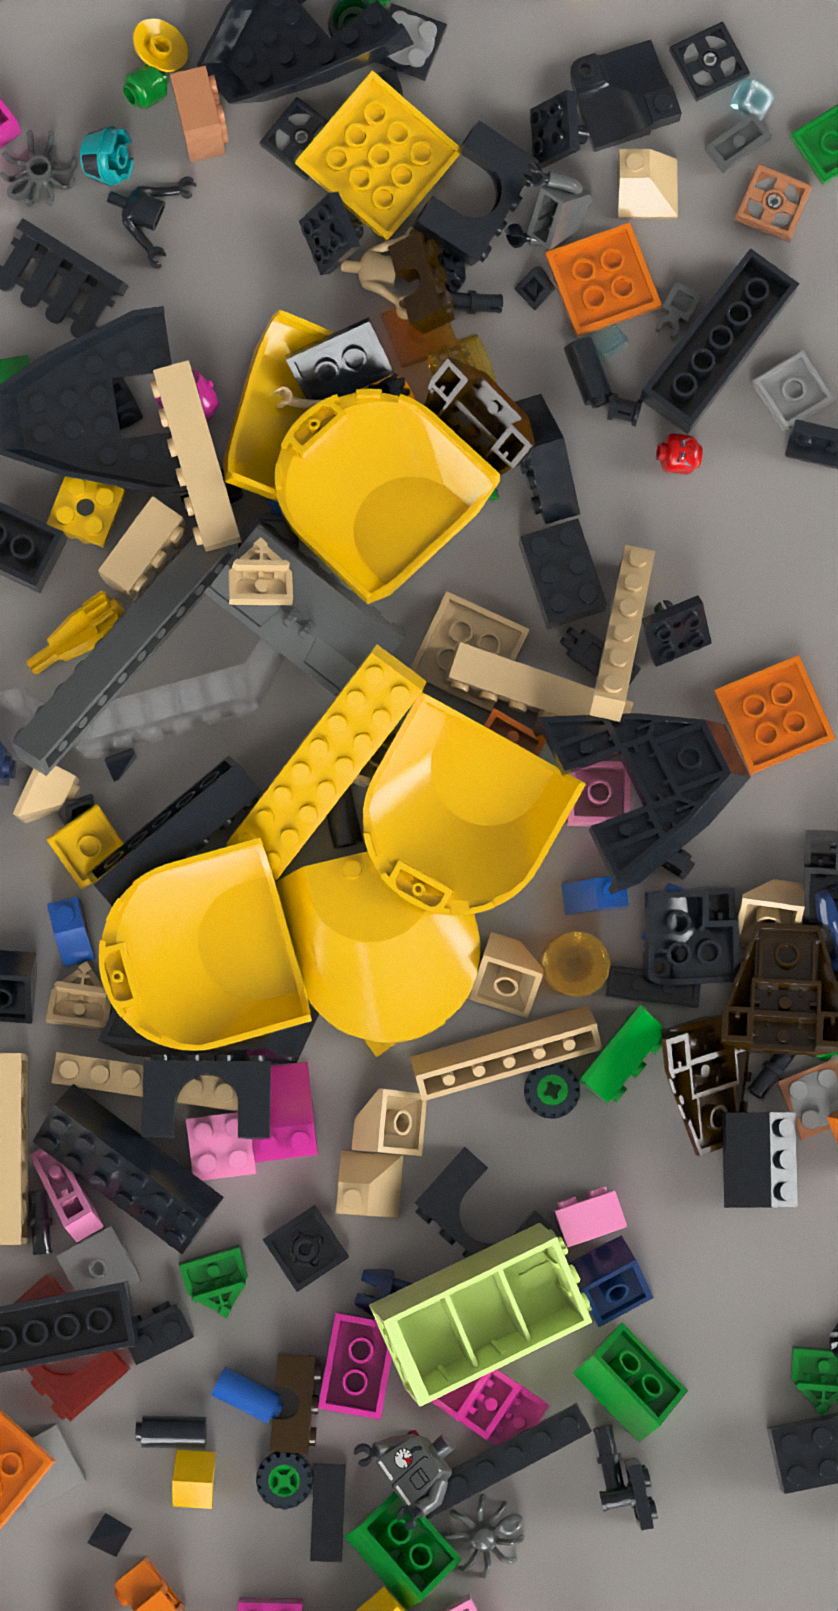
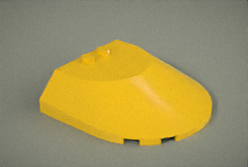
M278 310L272 315L254 349L222 460L225 482L278 502L275 487V466L282 449L281 444L292 425L308 409L290 405L277 408L276 405L283 402V398L280 394L271 395V393L279 387L285 386L291 390L293 397L306 399L286 361L285 355L335 332L283 310ZM381 379V380H379V381H377V382H375V383H373V384H378V383H380L381 381H383L384 379ZM405 381L404 388L410 389L407 382ZM410 389V394L408 397L415 400L413 393Z
M356 389V393L340 397L336 394L312 406L298 418L282 441V449L275 466L277 498L288 525L299 539L367 605L390 596L479 513L500 482V474L426 406L403 394H400L398 397L382 393V389Z
M421 692L369 784L363 807V835L366 848L382 879L392 890L408 902L422 909L445 915L483 912L495 908L515 896L533 878L586 783L570 774L562 776L557 766Z
M261 838L157 867L135 880L133 885L112 906L105 920L106 924L99 943L100 975L105 992L114 1009L137 1033L145 1038L174 1049L191 1051L209 1050L312 1021L307 994L274 875Z
M368 851L304 866L276 881L307 999L312 1007L339 1031L374 1043L410 1041L427 1035L444 1025L446 1020L460 1009L473 989L480 966V936L475 914L445 915L422 909L408 902L392 890L382 879L381 874L376 869L372 859H370Z

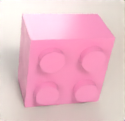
M601 761L569 773L586 783L566 819V826L591 827L631 811V779L622 761Z
M238 1112L186 1119L192 1173L205 1181L258 1174L252 1139H238Z
M602 1186L586 1192L588 1197L586 1199L577 1201L576 1197H570L556 1202L558 1208L552 1210L560 1236L567 1248L627 1227L615 1190L607 1191L606 1186Z

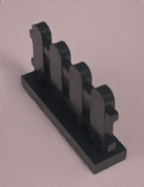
M22 218L16 228L23 235L20 240L15 237L13 238L11 244L15 248L3 266L0 265V290L4 292L11 291L17 284L24 289L20 295V300L25 306L29 308L36 307L40 300L49 304L45 315L50 322L58 324L64 320L65 316L71 318L74 322L71 325L70 331L75 338L98 328L95 324L107 305L113 308L116 303L112 299L115 292L123 296L129 286ZM40 244L48 249L45 256L37 252ZM34 258L40 264L27 282L20 278L30 260ZM65 260L73 265L70 272L61 267ZM58 273L65 280L54 298L45 294ZM90 276L98 280L95 288L86 283ZM83 289L90 296L79 314H77L70 308Z

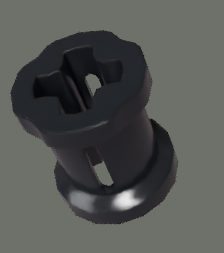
M613 393L607 419L612 420L616 418L631 422L632 426L636 427L643 400L632 401L620 398L617 393Z

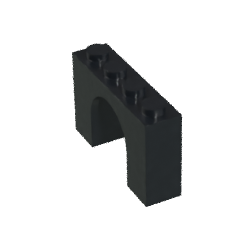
M480 120L472 126L457 152L485 170L493 180L496 199L491 212L484 217H466L432 196L425 203L411 226L429 239L432 238L436 244L451 254H456L460 260L469 266H473L478 261L483 263L492 250L489 243L494 235L499 237L508 222L504 218L509 210L514 212L523 199L519 195L523 187L530 186L523 174L532 175L534 172L529 169L527 164L529 162H536L538 164L539 160Z
M155 1054L151 1055V1060H144L143 1138L176 1139V1103L180 1091L188 1082L197 1077L215 1076L228 1082L236 1092L238 1098V1139H270L271 1061H265V1056L249 1055L246 1056V1061H233L232 1055H215L214 1061H202V1055H183V1061L170 1060V1055Z
M466 1147L459 1152L415 1202L419 1207L415 1212L428 1224L434 1220L442 1228L439 1234L448 1243L453 1245L457 1241L465 1249L462 1253L465 1258L496 1244H486L474 1240L466 1233L460 1221L459 1209L464 1195L488 1169ZM534 1210L511 1236L538 1223H541L548 1230L552 1229L555 1235L558 1231Z

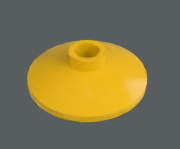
M146 19L141 21L134 29L132 38L134 48L146 64L162 72H174L184 66L188 59V46L182 34L174 26L160 19Z

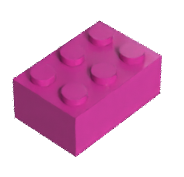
M336 1311L318 1405L319 1409L381 1420L392 1357L375 1318Z

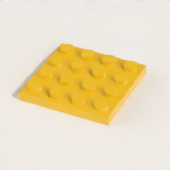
M372 70L297 158L295 164L328 193L339 192L344 206L384 241H388L461 154L457 152L460 148L459 145Z

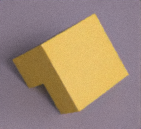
M176 1450L172 1479L173 1507L212 1509L216 1452Z

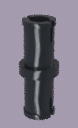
M468 290L467 293L449 292L455 304L452 310L466 311L467 314L502 312V308H499L503 307L502 294H479L476 290Z
M773 1054L769 1061L765 1060L763 1062V1069L752 1084L748 1086L747 1090L753 1096L763 1101L777 1080L784 1078V1071L796 1055Z
M28 1191L30 1220H27V1225L31 1227L33 1255L53 1253L50 1225L53 1224L51 1217L49 1218L47 1191Z
M612 1425L593 1428L599 1453L597 1463L601 1464L606 1491L626 1487L619 1461L622 1459L621 1452H617Z

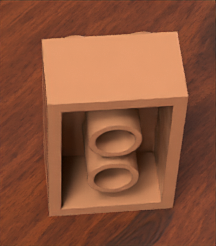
M206 65L170 74L190 161L195 162L226 154L224 144L229 143L214 75L208 76Z

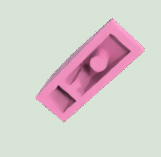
M41 1148L29 1155L64 1228L76 1242L104 1227L91 1199L75 1173L68 1170Z

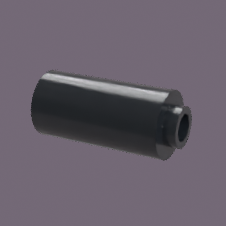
M592 338L578 339L566 345L564 352L584 405L599 408L609 403L608 398L613 393Z
M349 786L326 815L334 849L350 847L364 842L351 786Z
M143 1415L142 1422H136L135 1440L141 1441L142 1448H206L207 1417Z

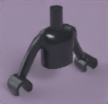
M183 177L179 181L178 186H138L128 197L110 191L108 195V203L123 208L121 215L123 225L147 251L149 262L154 268H161L162 265L160 262L154 261L153 257L158 254L166 256L163 248L154 247L136 225L154 231L158 226L166 204L165 201L154 197L181 194L185 199L191 198L192 194L183 188L186 185L197 186L192 177Z

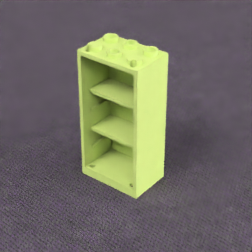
M541 1223L535 1224L369 1305L404 1388L419 1407L592 1323L588 1313L592 1310L590 1302L585 1293L580 1294L577 1287L580 1278L575 1267L567 1263L565 1255L568 1254V1249L561 1236L556 1237L552 1229L548 1230Z

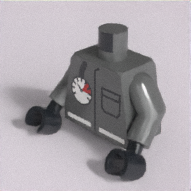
M529 162L527 166L534 174H523L528 183L533 187L539 186L543 182L545 185L540 189L528 232L524 233L520 224L513 223L507 227L510 234L506 235L509 244L514 248H519L525 242H529V245H540L550 250L581 228L587 208L593 203V196L589 190L583 188L580 181L568 175L549 171L548 174L544 173L536 162Z
M406 1434L392 1436L375 1442L372 1447L365 1443L358 1444L354 1449V1455L360 1452L368 1454L367 1458L361 1459L358 1462V1465L362 1467L368 1466L372 1461V1457L378 1458L374 1463L405 1505L399 1508L397 1520L400 1521L405 1516L412 1517L405 1523V1528L412 1530L417 1524V1517L423 1518L442 1504L448 1486V1479L452 1474V1470L444 1458L455 1447L444 1434L440 1435L433 1443L427 1437Z

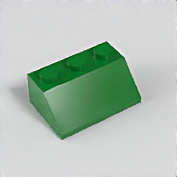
M639 1005L579 1077L578 1082L605 1104H608L611 1099L616 1103L627 1090L623 1085L630 1076L636 1078L647 1065L643 1061L650 1051L656 1054L662 1047L661 1029H664V1027L646 1009Z
M623 1322L573 1372L580 1382L638 1442L660 1427L688 1392Z
M393 1491L367 1513L344 1537L406 1609H409L422 1602L462 1559L425 1516L423 1518L417 1517V1524L414 1529H406L405 1523L412 1517L405 1516L400 1521L397 1520L399 1508L405 1505L396 1492Z

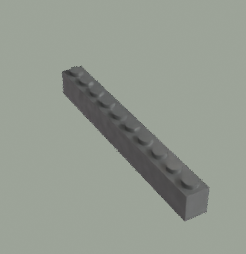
M193 533L189 543L181 551L175 553L166 569L154 577L152 584L143 594L136 597L127 613L115 621L111 631L104 638L97 641L93 651L85 660L80 661L76 665L72 675L65 682L57 686L54 695L45 705H41L36 710L33 719L25 727L18 730L12 741L17 757L47 776L206 595L204 593L206 588L238 550L237 543L206 552L203 544L197 546Z

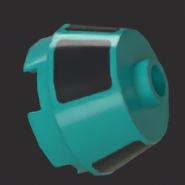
M107 126L88 133L84 137L80 149V162L84 174L88 178L107 186H115L116 184H121L122 180H129L134 164V158H128L127 143H132L129 133L125 129H117L115 126Z

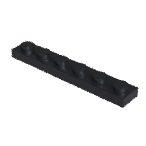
M577 1402L451 1469L452 1474L448 1479V1486L442 1504L425 1517L430 1519L591 1433L592 1429Z

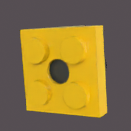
M65 476L46 524L64 532L65 536L72 540L75 538L83 544L91 543L105 548L126 491L115 485Z

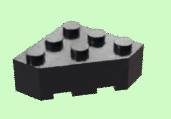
M542 394L515 401L528 415L535 441V446L519 464L522 475L525 474L528 487L534 495L530 499L535 515L541 514L545 524L579 515L580 509L565 439Z

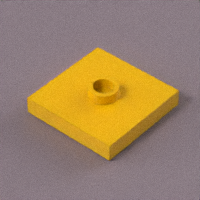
M97 803L46 838L81 890L92 883L86 874L124 843Z

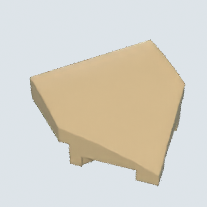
M261 537L254 542L253 547L240 559H236L233 562L232 568L229 570V605H292L293 603L292 571L289 569L290 562L282 560L268 547V543Z
M86 961L78 966L79 969L62 981L54 983L55 988L51 990L46 1015L47 1023L103 1031L110 1017L112 1004L103 984Z

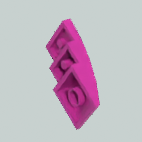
M498 1369L431 1401L457 1421L462 1422L494 1445H498L539 1423L551 1406Z

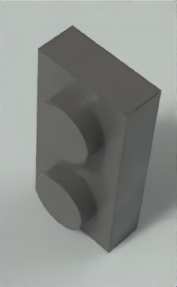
M753 112L705 147V151L721 172L724 173L769 141L772 134Z

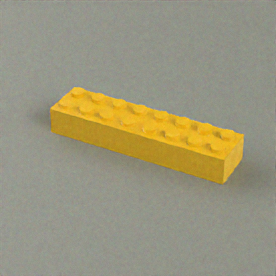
M376 644L259 797L258 801L243 818L226 844L231 846L261 838L274 879L277 880L415 702L427 681Z

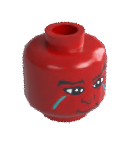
M671 433L665 437L663 442H659L657 445L656 460L660 461L661 467L665 472L687 475L691 474L695 468L697 469L701 465L703 448L702 445L698 444L694 436Z

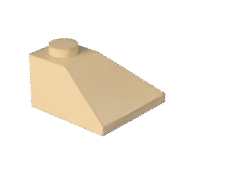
M619 149L617 158L618 219L678 218L676 158L652 149Z
M55 766L47 776L33 768L13 815L21 822L29 823L58 812L63 803L77 799L81 786L78 785L79 779L58 766Z
M773 879L744 893L737 918L739 919V945L748 947L757 922L801 924L805 908L804 883Z
M491 932L469 1000L528 1019L544 969L521 941Z
M378 1089L354 1118L352 1150L422 1156L427 1101L422 1102L420 1093Z
M341 1150L336 1214L399 1218L403 1155Z

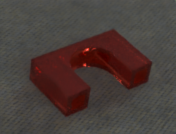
M49 1273L14 1303L64 1294L66 1291ZM116 1350L100 1353L82 1370L70 1374L52 1371L44 1364L19 1369L20 1371L25 1369L34 1378L30 1382L36 1391L42 1396L46 1393L54 1402L51 1405L54 1412L62 1420L67 1417L70 1422L131 1370Z

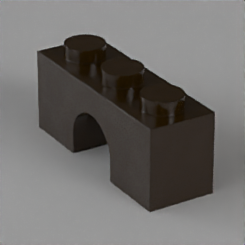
M418 231L388 246L395 273L408 283L420 278V284L416 291L403 298L410 325L422 334H426L455 320L452 310L455 304L445 286L447 276L443 267L438 262L439 249L436 242L432 238L428 239Z
M278 1353L275 1387H286L293 1390L299 1398V1408L291 1416L273 1418L270 1451L308 1454L309 1446H316L317 1427H311L312 1414H318L319 1395H314V1382H321L322 1363H316L317 1355Z

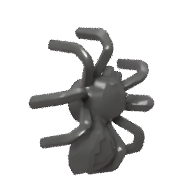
M28 130L26 135L28 154L30 156L29 161L11 157L6 151L2 152V156L9 163L26 166L27 168L13 176H8L4 172H1L0 176L6 182H13L7 189L9 198L16 201L24 200L28 207L32 206L37 201L41 184H43L48 195L45 203L52 206L54 194L49 181L62 190L73 188L76 181L75 177L70 179L69 184H63L53 174L70 173L77 167L78 158L74 156L68 168H54L57 162L50 163L52 156H49L48 159L46 158L54 145V132H48V144L43 153L35 155L33 132ZM35 183L32 198L29 199L28 196L31 192L32 184Z
M482 1494L479 1498L476 1511L477 1525L467 1516L458 1513L456 1510H451L449 1513L453 1518L469 1526L472 1529L471 1531L452 1533L444 1531L442 1533V1536L446 1539L470 1538L464 1541V1544L471 1543L467 1550L475 1549L469 1561L459 1567L461 1572L470 1569L481 1552H483L485 1568L480 1575L483 1579L488 1577L491 1570L489 1551H492L503 1563L513 1564L517 1561V1557L509 1558L504 1556L496 1547V1544L513 1546L522 1543L525 1538L523 1535L515 1539L498 1538L500 1535H514L520 1530L523 1517L517 1513L507 1515L495 1527L492 1526L506 1510L507 1501H502L497 1511L484 1523L483 1509L487 1497L485 1494Z

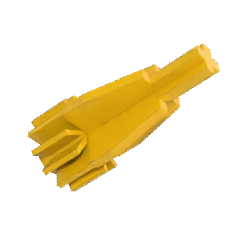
M99 591L82 603L83 607L70 614L47 638L49 645L26 660V664L37 675L59 659L66 662L94 649L97 641L104 638L113 628L115 621L126 613L121 603L116 598L108 597L105 591Z

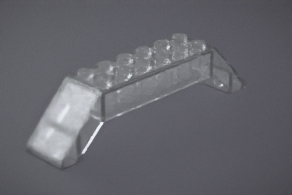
M261 638L244 664L114 699L71 747L70 751L80 757L86 756L87 760L104 756V751L116 748L118 752L134 748V743L146 740L147 743H154L163 740L164 734L176 732V735L186 734L194 731L193 726L204 723L206 727L219 725L224 722L223 718L235 715L236 719L248 717L253 714L254 709H258L285 656ZM26 686L0 693V706L6 712L26 724L33 719L36 710L41 705L46 704L35 698Z

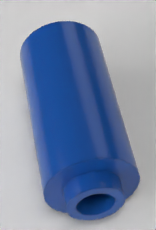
M227 1367L222 1371L211 1396L266 1424L270 1419L278 1418L284 1406V1403L279 1401L280 1394Z

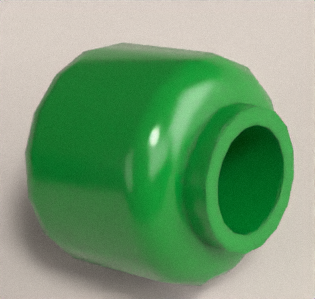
M144 64L126 75L122 90L125 98L132 106L148 109L166 97V85L169 82L165 72Z

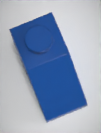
M611 876L562 884L565 916L625 909L629 906L627 889L610 894L608 889L613 881Z
M73 897L48 903L47 907L52 929L64 967L95 960L81 899Z

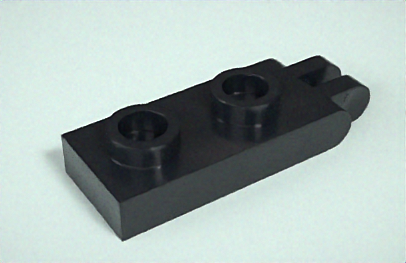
M569 627L566 633L575 639L574 643L565 637H562L559 643L568 649L566 655L597 677L604 642L585 629L579 633L574 628ZM634 663L629 686L641 670Z

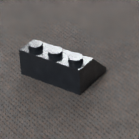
M0 950L1 1022L28 1024L33 1022L37 981L36 953Z
M796 1112L722 1113L724 1208L798 1207Z

